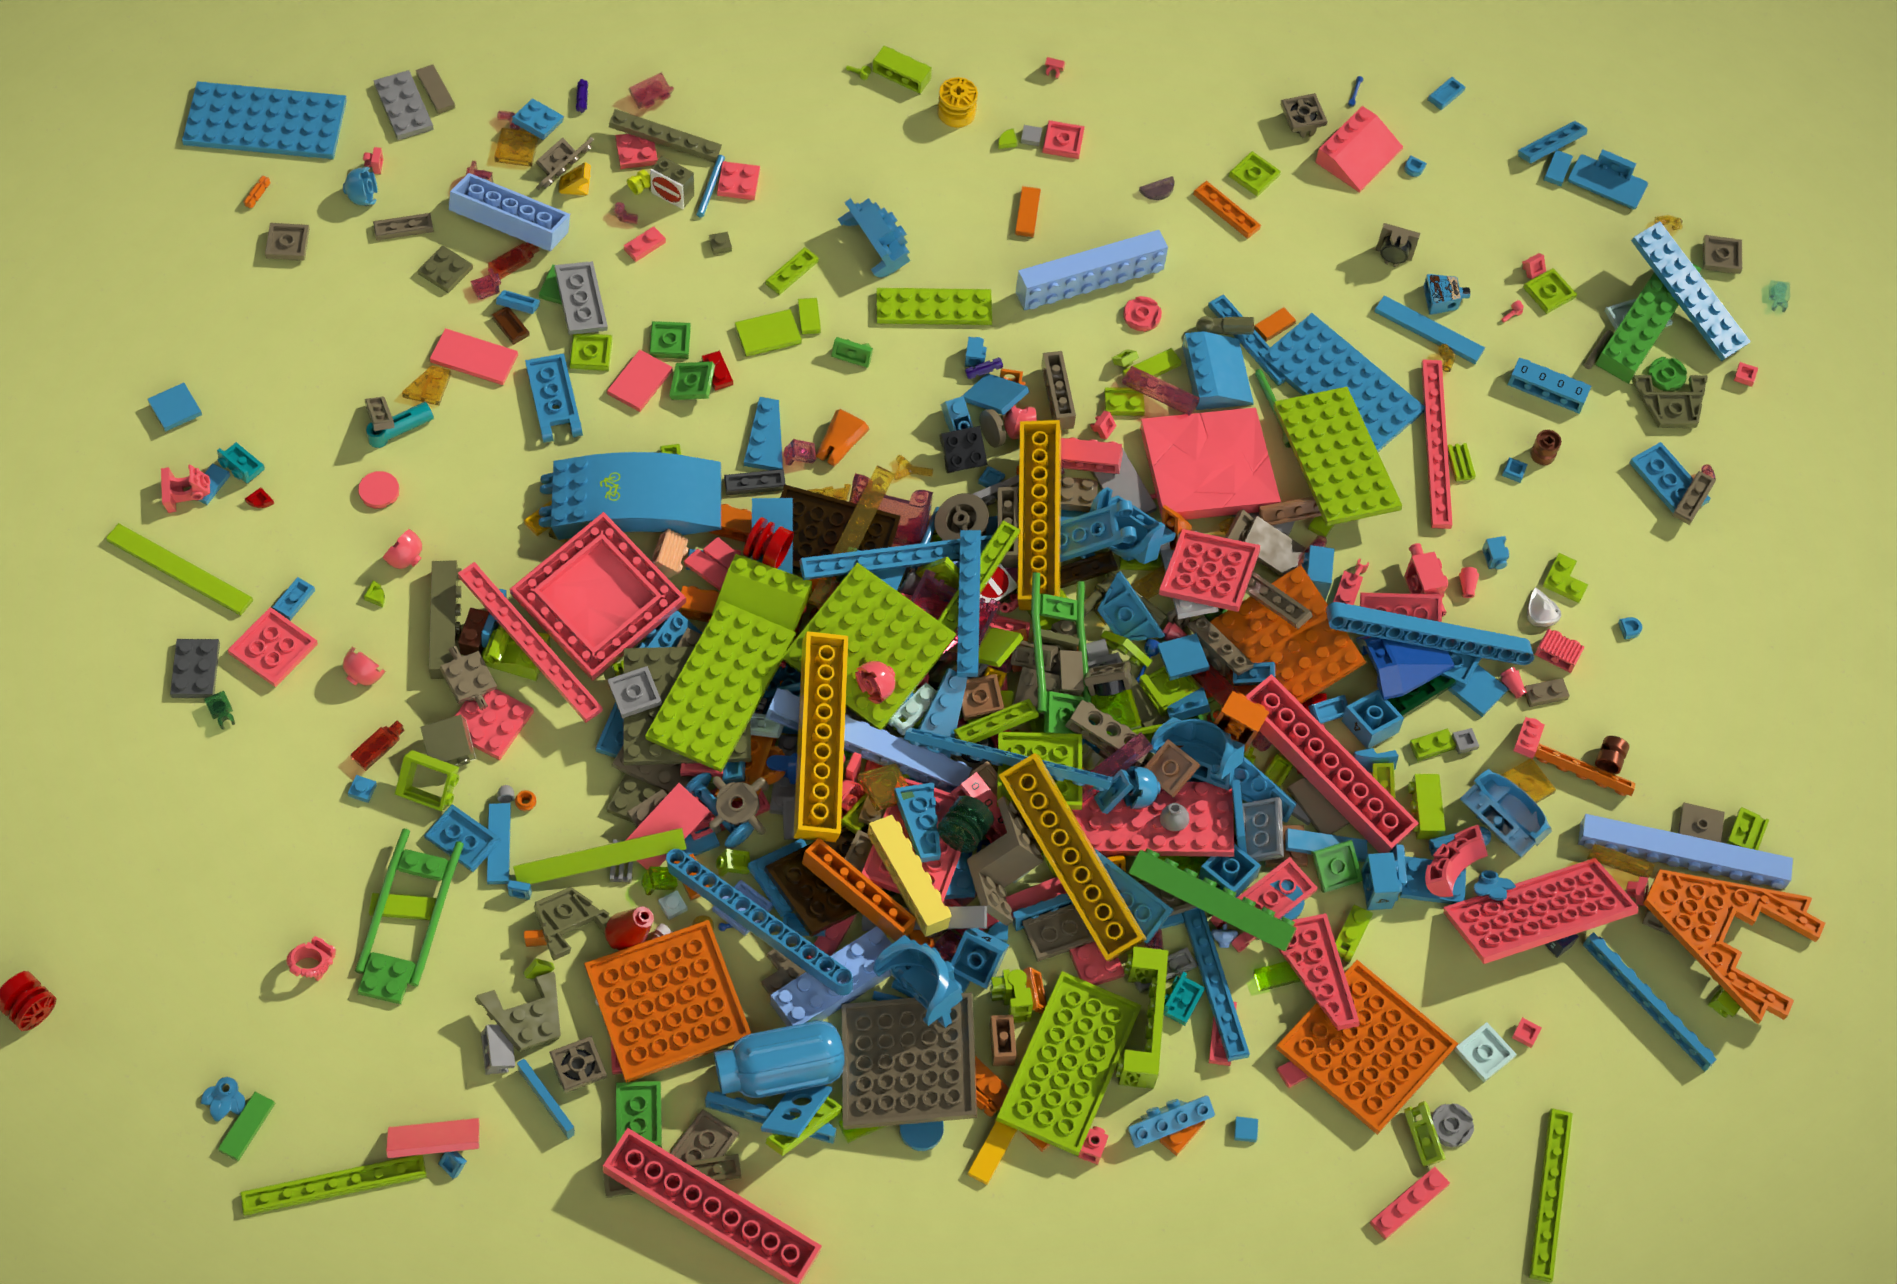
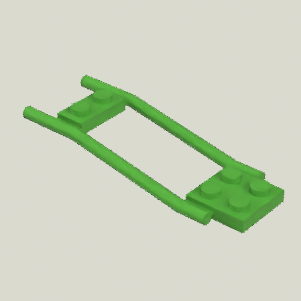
M1035 572L1032 573L1031 618L1038 685L1037 711L1045 712L1044 733L1076 734L1065 727L1081 700L1091 703V695L1084 681L1089 671L1084 629L1085 582H1077L1076 600L1040 594V573ZM1039 615L1071 622L1076 621L1077 638H1080L1078 651H1082L1083 697L1046 691Z
M405 828L401 831L389 863L366 940L355 968L357 973H364L358 989L359 995L400 1005L408 984L414 987L419 985L447 892L464 846L462 842L456 841L449 861L445 858L408 849L404 850L410 834V830ZM396 870L432 880H442L417 964L375 952L371 953Z

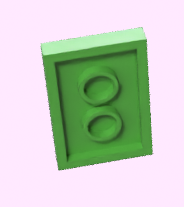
M661 1081L616 1083V1145L626 1129L629 1128L662 1148Z

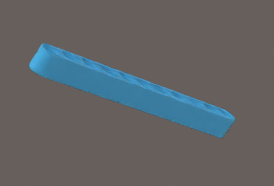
M1333 602L1326 607L1329 626L1335 630L1518 665H1528L1534 660L1530 641L1525 638L1340 602Z
M672 849L667 853V867L671 875L838 995L845 996L851 993L853 990V977L846 967L682 850ZM675 861H680L678 864H673ZM709 884H712V885H713L712 887H705L706 885H709ZM724 896H729L728 899H722ZM746 908L744 911H739L738 909ZM756 920H763L761 923H755ZM779 932L778 935H772L771 933ZM796 944L795 947H789L788 945ZM806 956H813L812 959H805ZM823 968L830 969L829 971H822ZM841 980H846V981H848L847 983H844V984L838 983V982L841 981Z

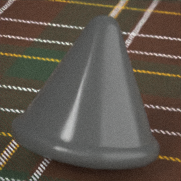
M911 568L898 592L929 599L931 592L916 574V569Z

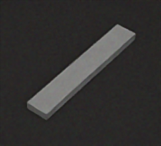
M987 906L948 907L952 917L947 929L987 928ZM862 914V931H870L875 928L876 925ZM917 922L913 930H921Z

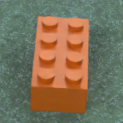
M1232 691L1213 724L1231 734L1232 740L1245 744V753L1259 732L1269 711L1263 705L1251 702L1242 693Z

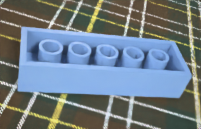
M468 173L450 191V211L551 252L568 233L569 213Z
M876 926L830 956L852 973L853 990L848 995H838L812 975L805 972L771 994L770 1005L787 1027L813 1021H823L841 1009L842 1004H849L891 976L890 970L878 977L874 973V963L880 953L892 943L883 931ZM823 968V969H822V971H829V970H830L829 968ZM841 980V981H839L838 983L844 984V983H847L848 981H846V980Z

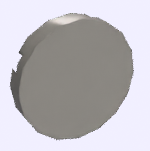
M1458 1104L1440 1105L1431 1116L1440 1144L1446 1147L1455 1148L1464 1145L1469 1141L1474 1132L1471 1114L1466 1108Z

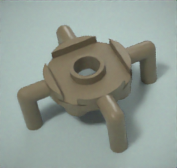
M715 776L712 781L720 791L717 794L716 801L718 815L709 823V827L713 832L720 833V824L726 821L735 826L749 822L758 834H765V827L755 815L760 807L756 792L760 788L763 791L769 789V784L761 777L750 786L743 782L725 784L720 777ZM736 798H741L743 800L742 806L737 809L733 808L732 801Z

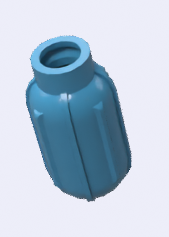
M813 1021L752 1033L741 1037L735 1042L732 1049L714 1052L721 1094L740 1091L744 1096L751 1098H763L827 1085L840 1077L845 1064L844 1048L835 1026L825 1021Z

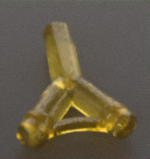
M902 455L896 457L898 469L893 473L895 480L910 474L933 476V469L913 466ZM900 464L906 469L899 471Z

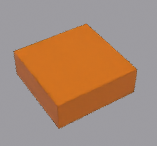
M542 930L524 932L526 947L547 945Z

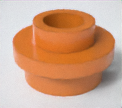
M528 790L521 791L515 798L516 807L521 811L532 810L537 802L534 793ZM524 800H529V801H530V802L527 803V804H523V803H522Z

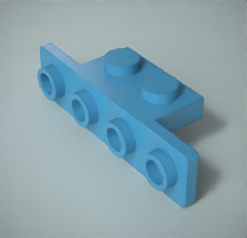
M1205 1095L1188 1103L1179 1099H1173L1168 1101L1165 1107L1148 1109L1146 1111L1147 1114L1141 1116L1142 1121L1128 1126L1133 1146L1138 1148L1214 1117L1215 1113L1209 1096Z

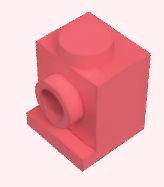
M1094 1126L1092 1129L1090 1128L1077 1157L1098 1165L1109 1136L1105 1134V1130ZM1091 1140L1096 1141V1142H1099V1143L1093 1144V1143L1091 1142Z

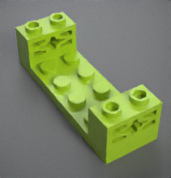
M1134 946L1132 954L1128 953L1124 968V974H1128L1127 982L1151 983L1148 993L1150 1004L1147 1008V1018L1149 1020L1145 1031L1147 1043L1144 1047V1052L1125 1050L1123 1057L1119 1056L1115 1077H1119V1085L1154 1089L1160 1064L1168 950Z

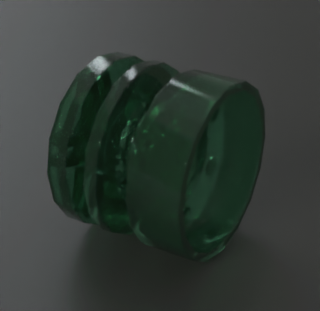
M966 795L959 796L949 808V812L939 822L937 830L943 841L951 848L959 852L971 853L977 848L983 836L992 827L994 817L990 809L980 800Z

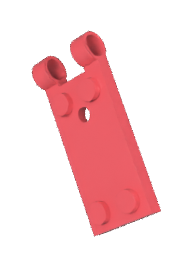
M1289 857L1237 898L1242 900L1243 897H1246L1256 902L1255 907L1261 910L1263 907H1266L1276 912L1274 916L1281 919L1299 903L1313 895L1318 887ZM1280 880V891L1272 887L1270 884ZM1284 880L1293 882L1294 888L1286 891L1282 888L1281 884ZM1297 885L1303 892V895L1293 901L1284 894L1293 893ZM1212 916L1210 919L1217 929L1227 923L1215 916ZM1244 931L1232 941L1231 945L1237 952H1241L1257 937Z

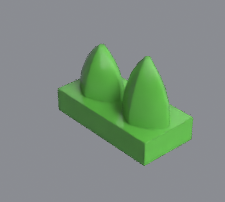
M836 337L831 357L868 368L873 348H871L869 343L858 344L849 339Z

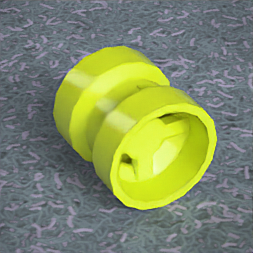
M644 169L640 170L636 176H631L627 179L628 187L635 195H639L643 192L644 188L651 187L649 173Z

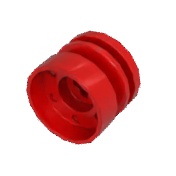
M761 517L747 537L743 555L748 558L752 556V559L758 561L764 555L762 563L778 569L790 549L794 532L780 526L774 533L775 523L771 521L768 523L767 519Z
M29 971L17 973L0 988V1011L5 1016H9L11 1022L21 1031H28L38 1026L49 1016L56 1005V997L45 986H41L39 980Z

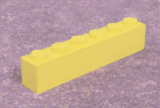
M893 815L869 823L867 835L912 915L917 918L916 922L924 936L927 937L947 929L952 917L950 909L944 906L941 901L942 898L939 890L933 887L929 873L925 872L922 868L921 859L918 855L914 854L910 840L905 838L902 833L901 824L895 821Z

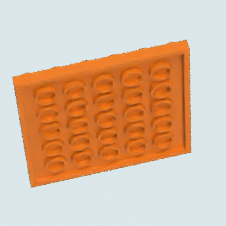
M1302 565L1271 583L1311 611L1313 616L1299 629L1251 596L1242 601L1238 612L1228 610L1210 621L1252 663L1274 662L1275 678L1301 704L1366 664L1365 659L1345 631L1335 630L1329 626L1326 613L1328 604ZM1230 669V674L1227 677L1233 684V671ZM1258 685L1234 687L1238 693L1246 696Z
M709 920L584 963L626 1083L732 1046L741 1037L751 1034Z
M1356 960L1345 972V976L1359 1019V1026L1337 1030L1319 1004L1316 1003L1279 1042L1276 1049L1378 1135L1452 1053L1458 1043L1360 961Z

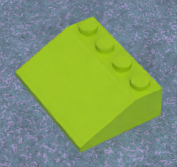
M735 554L712 615L720 601H724L795 631L812 594V581L803 580L799 576Z

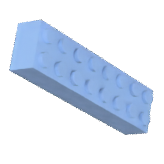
M1156 230L1018 270L1016 295L1024 310L1035 309L1041 305L1053 304L1056 301L1065 298L1070 299L1082 293L1087 294L1099 288H1107L1113 284L1124 283L1127 280L1141 278L1151 273H1158L1164 270L1168 246L1160 230Z

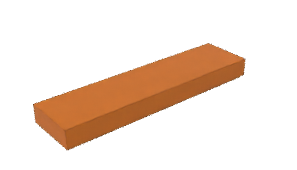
M1207 180L1194 190L1193 195L1247 239L1260 229L1261 224Z

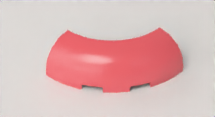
M1479 825L1469 827L1455 834V839L1447 845L1442 844L1433 854L1434 859L1427 866L1425 875L1426 886L1432 894L1439 897H1452L1454 883L1459 874L1473 862L1488 856Z

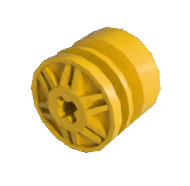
M955 77L944 81L940 86L937 112L944 124L959 128L971 124L975 119L978 91L973 82L966 78Z

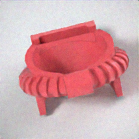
M315 936L312 938V943L300 944L288 953L286 961L290 968L289 971L295 976L314 977L316 981H319L328 970L329 965L333 964L336 949L324 942L322 938ZM304 958H313L320 963L317 967L310 969H301L296 965L297 962Z

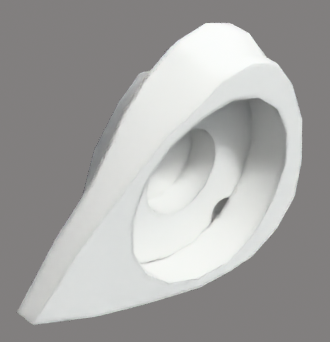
M1535 587L1527 609L1528 621L1537 627H1547L1556 624L1561 618L1560 609L1543 592Z

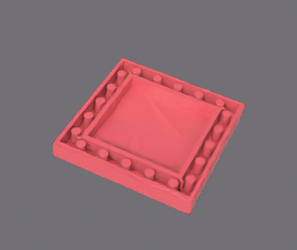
M1256 407L1141 419L1140 430L1161 518L1164 505L1180 514L1185 520L1237 515L1240 510H1245L1247 513L1259 512V506L1281 502Z
M604 512L510 588V594L592 681L624 655V648H633L686 603V597Z

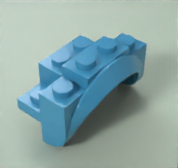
M851 198L844 202L850 211L838 218V221L841 225L846 226L860 225L882 258V261L871 269L876 277H886L911 261L907 256L910 252L905 246L908 242L904 236L907 234L901 225L896 226L895 222L898 220L892 211L888 213L885 208L881 209L876 202L873 204L869 198L860 204L858 202L854 204Z
M1106 487L1094 498L1090 512L1117 504L1125 499L1119 495L1111 498L1113 490ZM1132 505L1133 514L1131 516L1117 517L1118 529L1134 527L1137 540L1132 543H1119L1107 548L1112 550L1114 554L1121 556L1124 560L1137 559L1138 562L1146 564L1158 559L1160 546L1173 541L1176 533L1167 528L1162 522H1158ZM1098 528L1096 533H1099L1102 528Z
M1172 717L1157 729L1152 738L1149 752L1156 754L1167 739L1176 746L1184 745L1180 749L1201 765L1192 777L1225 790L1232 788L1231 782L1234 778V769L1243 763L1245 744L1232 740L1231 734L1223 731L1215 724L1200 719L1179 720Z
M1490 769L1479 775L1474 780L1475 784L1460 798L1476 815V818L1520 858L1534 845L1538 846L1552 832L1545 814L1535 801L1516 784L1492 772Z
M906 935L882 951L874 963V973L879 977L890 970L891 975L927 1009L926 1017L923 1018V1021L928 1026L936 1020L944 1027L951 1024L950 1009L963 1000L961 995L962 987L955 980L953 965L949 961H944L934 947L931 949L926 943L920 945L914 939L910 940Z

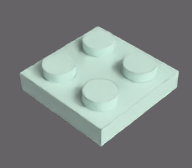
M1487 1022L1454 1049L1483 1083L1517 1055Z

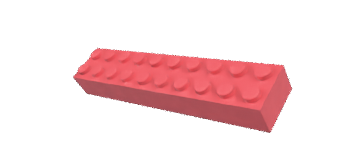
M1272 674L1246 695L1248 700L1263 705L1269 711L1259 731L1379 853H1389L1396 844L1405 839L1419 824Z
M629 1128L626 1129L603 1165L604 1174L785 1284H801L821 1251L822 1245Z

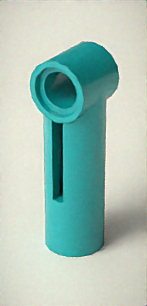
M425 401L392 416L395 428L374 431L373 425L370 422L366 427L369 444L374 448L384 447L388 440L433 420L434 416L427 402Z

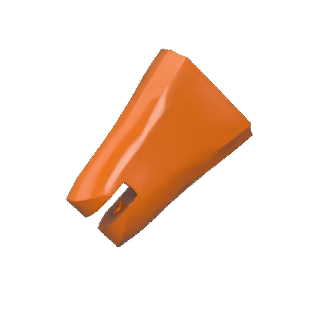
M842 409L836 410L818 448L816 458L824 461L831 450H833L829 456L828 464L835 467L848 451L870 430L869 426L865 421Z

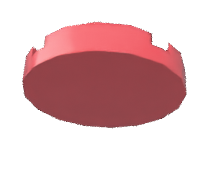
M1139 296L1127 302L1124 307L1123 317L1131 328L1137 331H1149L1160 323L1162 310L1155 300Z
M375 471L362 478L358 492L364 504L374 509H382L397 500L400 488L397 479L392 474L384 471Z

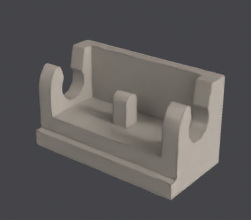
M498 1024L486 1025L481 1032L486 1075L507 1073L509 1068L515 1067L513 1045L500 1031L501 1028Z

